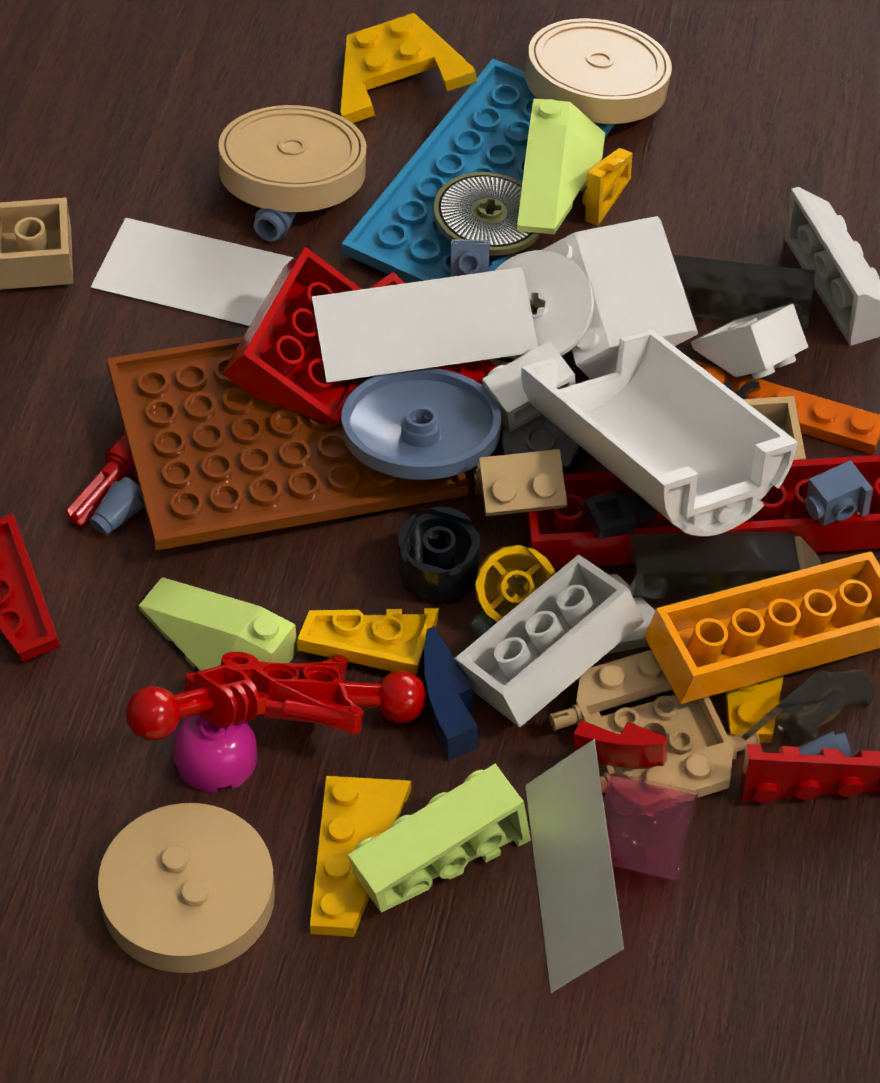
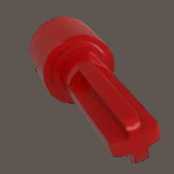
M124 433L105 453L106 465L65 510L67 519L78 527L83 526L94 514L114 481L119 482L123 477H128L132 480L136 478L128 442Z

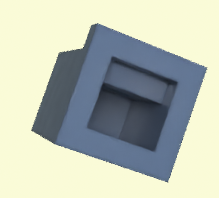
M850 460L809 479L805 507L811 518L818 520L822 526L836 520L843 521L852 516L856 511L861 516L869 513L873 488Z

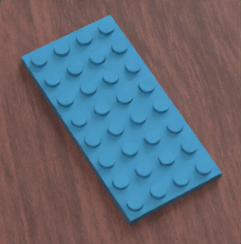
M492 59L477 77L478 81L471 84L341 243L342 254L384 273L391 274L394 272L406 283L451 277V242L439 231L433 217L435 197L440 188L448 181L468 173H498L523 182L533 99H537L526 84L525 72ZM595 123L605 132V137L615 125ZM516 253L500 256L489 255V271H495L502 263L513 257Z

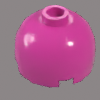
M196 714L187 717L180 724L174 736V763L177 766L178 774L184 782L200 791L217 793L218 788H225L230 785L232 789L239 787L252 775L258 762L256 737L248 721L219 728Z

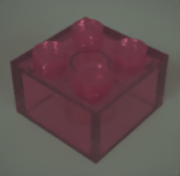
M614 772L610 774L603 803L612 866L676 881L681 875L699 792Z

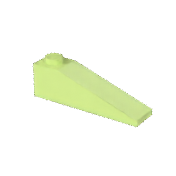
M533 99L517 231L555 234L572 209L573 200L579 191H583L587 186V172L602 160L605 132L571 102L553 99Z
M164 577L157 582L139 604V610L168 641L175 643L185 654V659L193 668L196 666L200 671L221 666L222 656L229 652H244L253 655L259 662L290 663L297 654L296 625L258 605Z

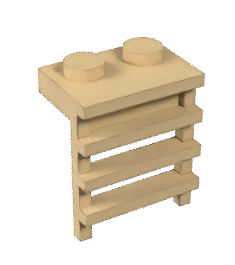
M560 449L479 458L478 469H476V474L474 475L475 495H483L485 517L566 508L567 499Z

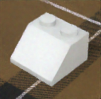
M793 304L733 320L691 341L695 351L734 377L751 374L753 379L768 376L775 372L774 368L795 362V354L808 348Z

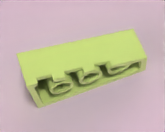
M496 764L485 770H477L470 774L464 783L455 789L434 796L426 807L413 815H404L397 819L390 829L379 836L367 838L360 842L354 851L348 854L353 874L382 913L429 890L434 878L440 876L443 879H453L464 873V868L468 862L480 856L485 862H488L501 855L499 847L514 841L519 847L531 841L524 801Z

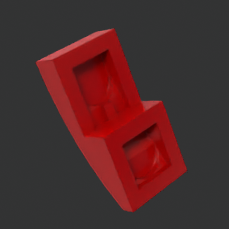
M582 720L574 732L575 751L595 739L597 760L600 764L626 768H652L654 766H664L667 761V737L630 722L626 723L620 735Z

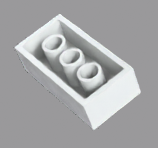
M578 554L455 657V660L472 685L473 692L517 726L521 727L638 628L644 620L629 588Z

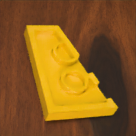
M424 608V614H402V609H386V615H363L360 610H309L297 639V650L329 658L341 655L351 663L392 672L406 671L417 676L424 659L427 629L436 626L439 608Z

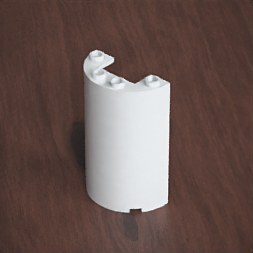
M653 329L620 338L617 371L615 373L565 388L557 389L559 360L555 357L521 367L524 392L530 403L540 413L672 524L690 535H717L729 531L750 519L765 506L760 500L768 493L771 487L775 486L779 489L793 463L798 445L795 439Z

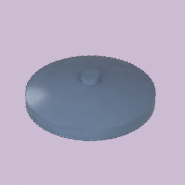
M425 368L377 375L354 389L346 399L342 409V436L349 451L368 467L399 478L429 480L463 473L476 467L480 457H489L500 439L501 412L497 401L485 387L473 379L443 369Z

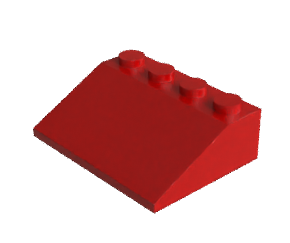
M304 247L283 267L222 374L255 398L335 427L342 418V409L346 399L359 386L363 378L326 382L312 296L362 290V288Z

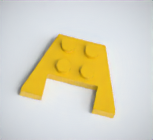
M415 13L399 17L347 35L341 116L351 123L375 116L367 90L417 73L437 68L448 92L477 82L476 71L472 65Z

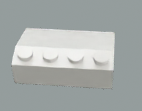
M658 216L574 232L543 249L562 254L571 259L584 272L591 285L594 298L591 323L579 343L572 348L576 365L590 380L617 371L619 342L622 337L653 329L673 346H676L698 334L662 222Z

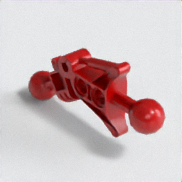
M229 652L222 656L221 666L196 673H187L183 693L173 695L170 691L161 687H144L131 696L125 710L127 725L136 736L148 741L163 740L175 731L180 719L196 714L219 728L254 720L257 715H262L267 718L318 723L349 734H357L361 730L364 712L360 707L378 708L379 712L388 721L403 724L413 722L423 714L428 698L427 689L423 681L415 674L406 671L391 672L379 684L343 682L346 676L348 660L341 655H336L323 662L293 664L259 662L251 654Z

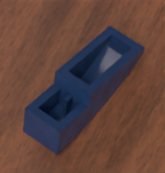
M433 626L427 629L424 647L427 708L436 739L447 761H450L478 748V726L469 713L473 711V687L437 629Z

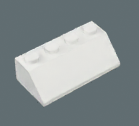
M800 187L791 189L785 241L850 346L880 337V279L877 271L873 267H869L863 257L860 244L852 240L847 232L843 217L835 213L828 201Z

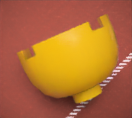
M521 545L501 547L488 555L478 569L475 580L477 601L484 613L498 622L556 574L550 561L535 549Z

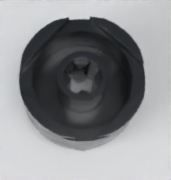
M449 507L429 508V513L416 517L415 513L404 522L398 536L399 574L403 588L427 600L444 601L452 604L460 601L463 595L474 586L480 567V536L472 525V520L466 514Z

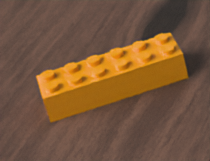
M872 551L659 607L656 608L644 637L680 704L879 649L880 565Z

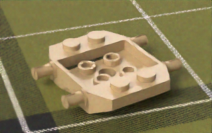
M652 650L589 668L580 676L576 704L572 708L549 714L550 723L554 731L574 724L578 725L582 720L620 735L626 723L630 722L667 737V761L664 766L626 768L598 763L601 773L602 793L607 792L613 803L640 815L728 789L732 760L736 759L737 752L746 750L747 744L760 745L759 736L756 734L755 729L734 736L727 735L709 696L680 704L676 695L660 696L655 701L632 708H620L615 713L601 717L600 711L673 690Z

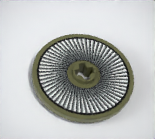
M491 172L468 173L448 181L440 188L435 197L433 206L434 221L439 231L450 242L452 239L490 240L489 255L500 256L513 254L528 248L541 235V233L517 231L522 182L515 178Z

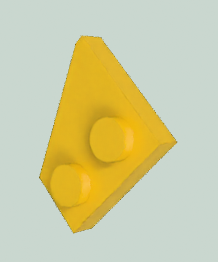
M618 148L591 167L587 172V188L582 199V204L586 205V222L599 226L631 179L632 152Z

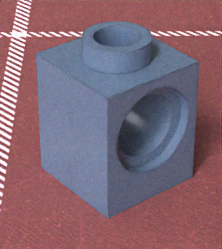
M452 239L451 277L489 272L490 240Z

